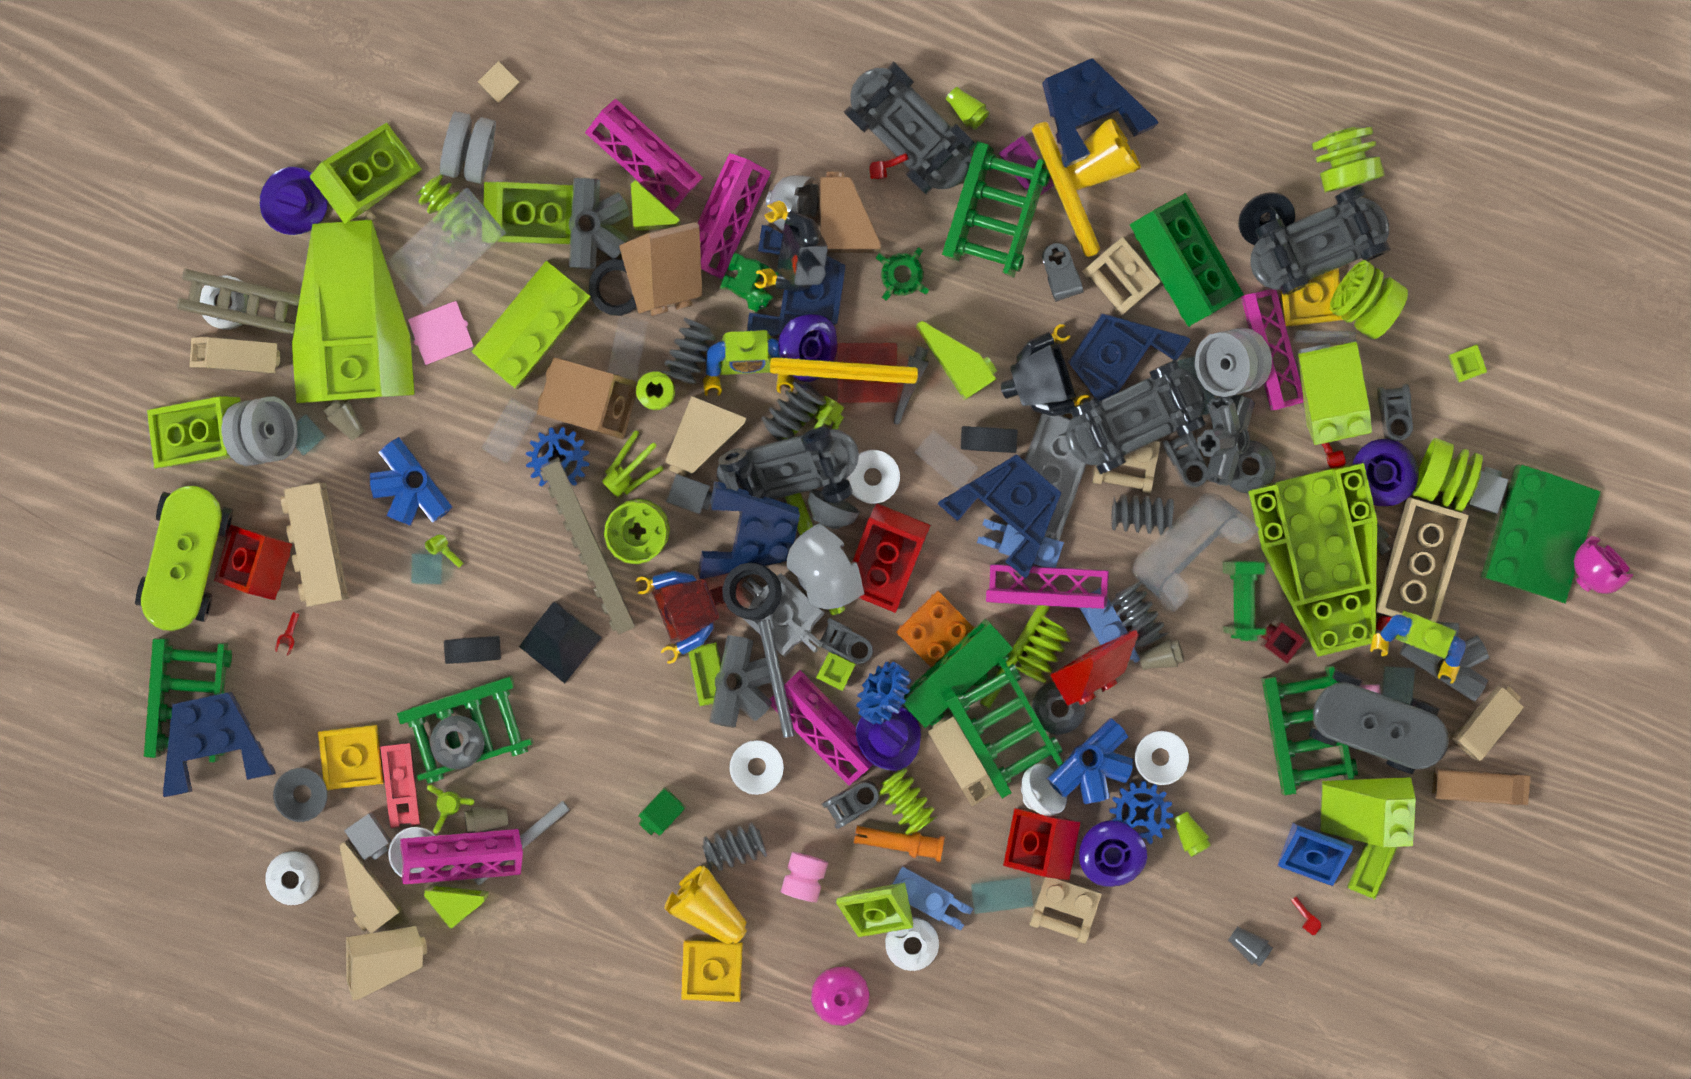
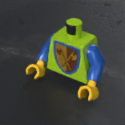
M764 330L724 333L722 340L709 347L707 352V376L703 379L705 395H708L707 391L710 388H716L717 396L721 395L722 389L719 375L771 373V359L780 358L778 340L772 339L768 331ZM778 374L777 392L781 393L783 384L789 385L791 392H793L795 377L793 375Z
M1403 611L1402 615L1398 614L1391 618L1382 629L1381 634L1373 635L1370 652H1373L1374 649L1382 650L1381 656H1386L1390 642L1397 639L1446 659L1439 670L1438 679L1442 675H1446L1451 678L1450 683L1452 684L1459 672V665L1466 645L1463 639L1455 636L1456 630Z

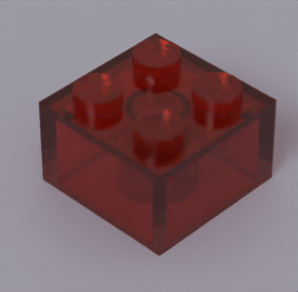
M837 343V362L897 366V343ZM837 378V403H897V382Z

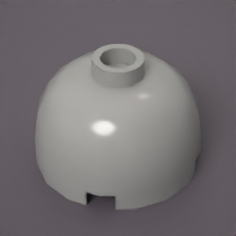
M791 175L782 178L774 186L773 190L768 192L766 207L775 201H783L787 206L788 212L793 210L809 218L810 214L816 217L819 203V187L817 184H812L816 179L803 175ZM781 218L773 222L782 231L784 230L785 219Z

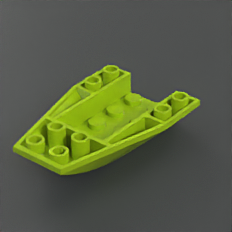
M372 220L349 221L346 224L344 222L312 224L292 340L296 404L415 395L411 336Z
M1364 463L1330 468L1276 481L1249 490L1248 494L1261 549L1317 657L1371 644L1373 635L1376 634L1377 517Z

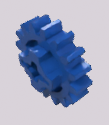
M553 427L549 428L548 436L539 432L540 441H530L534 451L526 452L527 456L532 457V462L527 463L526 467L534 468L535 471L530 476L532 479L538 476L541 478L539 486L543 487L548 482H544L540 471H542L540 468H542L543 464L550 462V458L554 457V446H556V450H558L560 455H565L566 460L561 462L566 475V469L569 464L577 460L575 470L567 476L572 485H578L575 479L577 475L583 478L586 476L581 469L582 467L590 466V463L583 461V457L590 453L587 450H581V446L585 443L584 440L577 442L574 440L576 432L573 431L567 436L566 429L561 427L559 434H556ZM559 439L569 442L575 450L567 451L562 448ZM548 442L549 450L546 455L538 458L541 448Z
M885 662L883 668L878 665L876 673L869 674L865 683L862 684L863 692H860L857 696L861 698L856 704V707L860 709L858 714L872 724L877 722L881 725L884 718L888 721L891 720V714L893 712L898 713L902 704L905 703L904 694L910 692V689L906 687L911 682V679L908 677L909 671L895 662Z
M1144 780L1141 781L1140 787H1136L1133 782H1129L1130 790L1126 791L1120 787L1119 791L1122 796L1120 798L1112 797V800L1117 805L1116 807L1109 808V812L1116 815L1110 821H1119L1129 825L1131 828H1134L1136 825L1146 826L1149 831L1137 833L1142 838H1146L1149 844H1152L1153 835L1162 838L1163 835L1160 831L1162 827L1165 829H1170L1171 827L1165 821L1166 818H1173L1174 814L1166 810V808L1172 806V802L1163 801L1167 793L1161 791L1157 794L1158 785L1154 783L1150 788H1147L1146 781ZM1146 793L1151 795V797L1146 800H1137L1133 795ZM1126 803L1128 805V815L1122 820L1121 811L1123 804ZM1137 806H1140L1142 809L1147 806L1148 809L1145 811L1147 817L1144 820L1140 817L1134 819V816L1137 814L1135 811ZM1160 806V818L1158 823H1156L1154 820V810Z

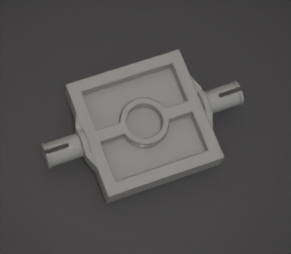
M780 573L777 577L781 583L782 596L780 604L774 613L761 620H744L760 634L758 622L769 619L776 650L784 657L795 645L802 641L815 653L819 649L811 641L819 648H821L823 643L810 632L825 613L820 608L809 604L808 597ZM749 577L746 580L754 589L745 581L742 586L754 596L751 605L748 607V609H754L763 605L768 597L769 589L768 585L762 588L752 577Z

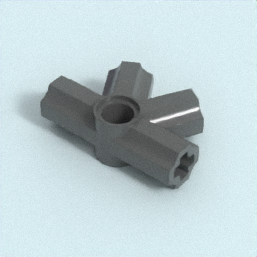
M574 178L572 216L569 220V229L571 231L570 268L596 269L597 248L612 259H616L621 253L619 245L626 243L629 239L611 226L630 216L625 200L618 192L599 202L600 180ZM582 215L589 218L591 222L590 229L587 232L581 230L578 224Z
M1239 394L1228 397L1220 396L1219 398L1212 399L1207 405L1213 429L1205 430L1202 436L1198 437L1197 448L1203 452L1204 456L1211 457L1205 477L1218 485L1228 486V484L1232 483L1240 454H1245L1249 447L1250 436L1247 429L1255 405L1251 398Z
M1437 622L1456 630L1455 636L1459 637V623ZM1478 635L1464 641L1466 648L1454 683L1451 684V678L1446 675H1442L1439 679L1474 702L1482 694L1488 680L1470 668L1490 658ZM1404 643L1399 654L1438 679L1437 664L1444 658Z
M727 636L720 672L715 677L716 691L709 723L736 728L739 709L753 721H757L770 708L772 701L757 688L758 686L771 683L766 657L749 662L754 641L738 636ZM729 674L734 675L736 678L734 689H730L727 686L726 679Z

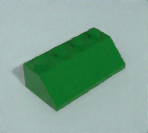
M1186 193L1129 224L1136 239L1149 258L1151 265L1164 284L1165 290L1169 293L1180 316L1188 327L1244 295Z

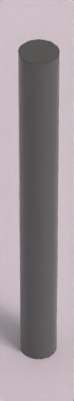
M770 620L759 621V630L783 738L795 735Z

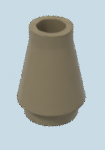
M334 400L324 408L323 411L327 415L325 418L347 435L351 441L365 431L349 400Z
M1168 639L1145 652L1139 653L1143 670L1178 667V664L1184 662L1179 640L1171 641V639Z
M471 807V810L464 811L467 833L488 832L508 826L506 808Z

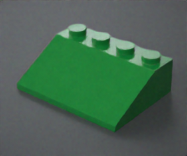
M1522 464L1515 465L1481 578L1566 604L1576 572L1574 557L1577 550L1586 540L1601 491Z

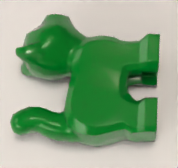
M734 252L727 270H737L738 274L736 278L725 275L720 289L729 290L738 297L745 299L748 309L752 312H757L760 309L766 308L771 299H773V296L762 288H756L755 283L762 277L756 271L772 268L756 259L744 258L743 255Z

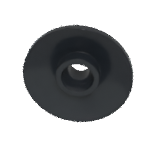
M1267 192L1257 195L1243 207L1239 215L1238 227L1242 237L1248 243L1255 245L1260 240L1257 238L1255 230L1260 226L1276 219H1282L1285 226L1294 223V206L1286 196L1280 193Z

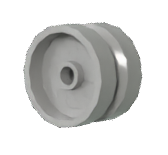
M454 111L443 146L440 174L456 178L460 174L465 161V179L482 184L493 153L496 121L480 117L475 123L471 134L472 119L470 115Z
M1241 327L1208 335L1200 343L1195 353L1197 377L1203 387L1216 396L1228 397L1256 390L1267 381L1271 372L1272 357L1269 346L1264 338L1252 329Z
M275 396L233 404L227 409L221 428L223 444L228 454L236 463L243 466L284 460L292 454L297 443V424L292 410L283 400Z

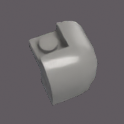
M821 523L805 531L796 539L787 556V568L797 576L800 585L806 590L809 604L823 609L839 608L864 594L857 563L852 562L850 564L847 556L841 549L844 547V543Z

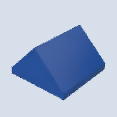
M1292 823L1278 862V867L1333 886L1349 858L1353 846L1347 842Z

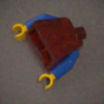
M678 571L654 575L652 579L639 577L635 582L645 580L648 587L645 591H639L638 593L649 594L652 591L671 644L666 645L661 651L663 653L669 649L675 654V657L669 659L666 663H674L680 653L684 655L703 645L714 629L713 622L719 619L716 606L725 603L722 592L723 587L718 586L709 590L705 579L697 580L691 574Z

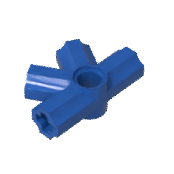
M400 437L391 441L379 451V454L392 470L370 473V486L373 499L395 496L387 514L388 517L411 526L419 506L432 523L441 519L453 509V506L431 479L429 473L421 466ZM414 472H420L423 476V483L418 488H412L409 484V477Z
M1109 718L1082 745L1075 747L1072 754L1063 764L1046 778L1051 787L1065 798L1074 788L1080 785L1084 804L1109 799L1110 796L1105 777L1126 783L1133 768V758L1113 752L1128 738L1125 730L1112 718ZM1087 749L1093 755V760L1088 766L1082 761V754Z

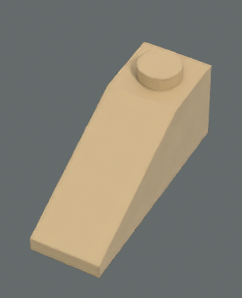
M346 840L340 845V851L352 910L356 914L353 919L362 931L368 930L370 933H373L402 909L349 841Z

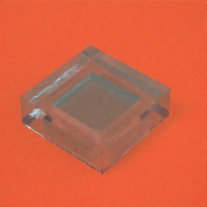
M307 414L296 422L298 435L295 447L303 456L326 437Z
M412 554L411 583L442 584V554Z

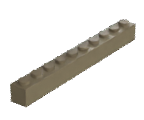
M559 458L543 464L540 474L544 482L548 481L550 485L548 491L551 497H555L558 502L555 505L559 515H564L565 521H563L567 532L571 531L573 535L571 541L574 548L578 547L581 552L578 555L582 565H587L588 571H586L590 582L594 581L596 585L593 589L597 598L601 597L604 604H601L605 615L609 614L611 618L609 624L612 630H616L619 635L635 628V623Z

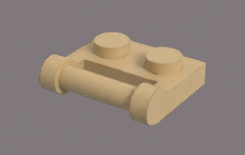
M1123 237L1082 271L1085 277H1090L1116 307L1114 311L1119 317L1161 282ZM1106 264L1131 293L1129 298L1124 300L1101 273L1099 268L1102 265Z
M1153 441L1124 455L1127 462L1122 465L1145 469L1144 478L1111 471L1099 474L1097 465H1095L1092 483L1101 485L1102 482L1142 489V493L1151 494L1161 442Z
M1044 877L1029 926L1035 928L1041 926L1077 938V942L1086 944L1102 893L1061 879ZM1045 906L1082 918L1081 927L1042 915Z

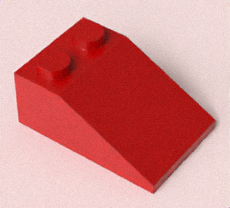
M877 503L852 561L857 563L864 594L858 597L859 599L891 612H897L931 527L930 524Z
M1136 630L1094 647L1050 674L1067 706L1075 702H1079L1081 706L1096 697L1094 694L1096 690L1101 689L1104 692L1118 684L1116 678L1125 673L1138 637Z

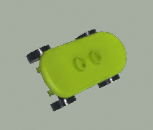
M199 486L180 487L172 493L163 491L158 503L156 520L160 522L147 575L141 578L138 585L135 605L141 606L146 619L154 627L162 630L174 631L182 629L194 619L206 622L210 611L212 594L204 591L218 536L227 537L232 522L233 509L223 507L221 511L220 504L215 496Z

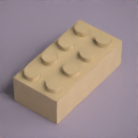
M318 482L284 489L285 496H281L283 513H288L291 525L286 526L289 542L295 544L296 554L292 555L295 572H300L302 584H298L301 602L306 601V605L309 607L349 599L326 483Z
M1407 498L1377 596V613L1393 617L1398 614L1402 615L1403 611H1407L1437 623L1469 515L1417 499Z

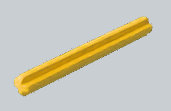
M1047 122L1038 123L1032 128L1033 135L1082 251L1086 257L1096 255L1100 251L1099 243L1067 167L1065 168L1062 163V155Z
M772 358L770 362V372L772 374L915 384L918 379V369L915 367Z

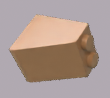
M826 172V177H820V233L827 244V253H879L880 241L851 177H844V172Z
M698 221L651 232L619 245L639 314L650 312L651 316L669 312L668 307L674 305L676 310L693 306L692 300L702 297Z
M553 357L552 363L546 372L547 380L544 390L538 399L537 414L624 439L636 399V386L638 382Z

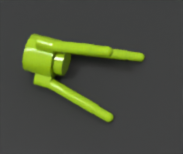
M824 396L826 400L825 405L816 403L818 412L814 418L818 422L814 428L823 427V425L830 427L831 423H833L831 429L838 430L839 425L844 419L840 415L844 407L831 398ZM808 412L811 419L815 414ZM800 420L803 427L807 422H803Z
M637 430L632 433L612 465L605 471L607 476L602 480L605 486L617 497L623 492L628 495L634 488L663 471V466H659L630 483L633 479L630 473L656 448V443H651L626 469L622 466L618 468L639 435Z
M427 786L430 792L438 796L436 806L441 813L433 829L435 834L441 830L448 815L455 814L463 804H474L473 799L460 798L453 791L444 792L435 786Z

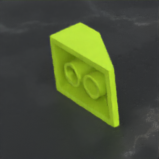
M386 122L322 161L309 177L346 224L388 196L422 169Z
M484 182L483 241L570 244L571 231L569 229V220L572 216L573 185Z
M923 321L916 325V329L963 400H966L996 380L993 374L997 370L988 356L983 359L979 353Z
M1357 342L1298 354L1306 425L1314 445L1372 433L1370 408Z
M219 396L147 410L154 469L232 458L223 444L221 428L227 409L233 404L241 402L240 397Z
M1411 777L1322 781L1320 831L1380 847L1413 846L1416 797Z

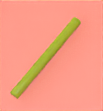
M1038 605L1014 644L1013 650L1009 653L1010 657L1006 661L1008 666L1011 664L1016 666L1018 662L1017 656H1022L1024 652L1023 646L1029 644L1030 635L1035 634V627L1041 624V617L1047 614L1050 609L1049 606ZM1002 668L999 669L996 676L1004 672ZM1002 687L982 698L980 703L990 709Z

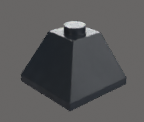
M554 601L519 647L565 684L602 637L560 603Z

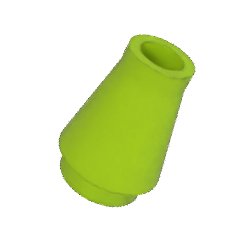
M955 87L946 97V101L951 104L966 127L970 126L975 130L990 114L986 109V104L965 93L959 87Z
M1188 811L1173 819L1184 852H1188L1190 857L1201 853L1211 846L1208 841L1210 837L1195 822Z

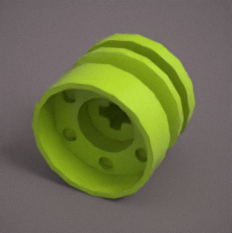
M1351 127L1327 134L1321 140L1311 144L1313 151L1327 149L1328 152L1315 158L1316 163H1331V168L1320 173L1325 193L1385 176L1380 157L1366 158L1365 155L1366 151L1377 146L1376 141L1363 144L1361 141L1362 138L1374 134L1372 127Z
M1363 260L1356 264L1338 285L1330 302V310L1336 316H1341L1347 323L1355 320L1354 326L1358 331L1370 339H1377L1393 325L1400 315L1408 298V289L1392 277L1383 279L1384 273L1379 268L1374 269L1370 262Z
M1433 438L1418 469L1419 479L1412 495L1432 502L1439 491L1443 492L1441 506L1448 507L1454 498L1452 510L1461 513L1468 501L1473 497L1478 486L1483 455L1474 453L1468 461L1469 450L1462 449L1457 458L1453 459L1454 444Z
M637 498L624 502L610 514L605 523L604 537L607 547L615 557L625 563L640 564L650 561L663 550L669 540L670 525L667 515L659 505L650 500ZM636 522H639L642 528H646V532L641 534V538L637 537V533L631 532V528L636 526Z

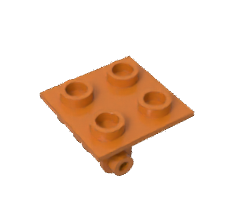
M937 591L921 607L919 606L918 610L915 613L913 612L912 616L903 625L899 626L900 628L896 633L932 667L971 632L974 627Z

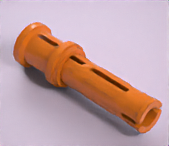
M860 825L856 827V834L867 835V837L855 835L854 844L909 852L911 858L924 856L934 858L936 862L941 863L945 836L933 838L923 836L920 832L906 835Z

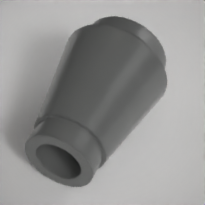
M1238 926L1228 939L1251 965L1255 963L1259 967L1273 949L1268 944V940Z

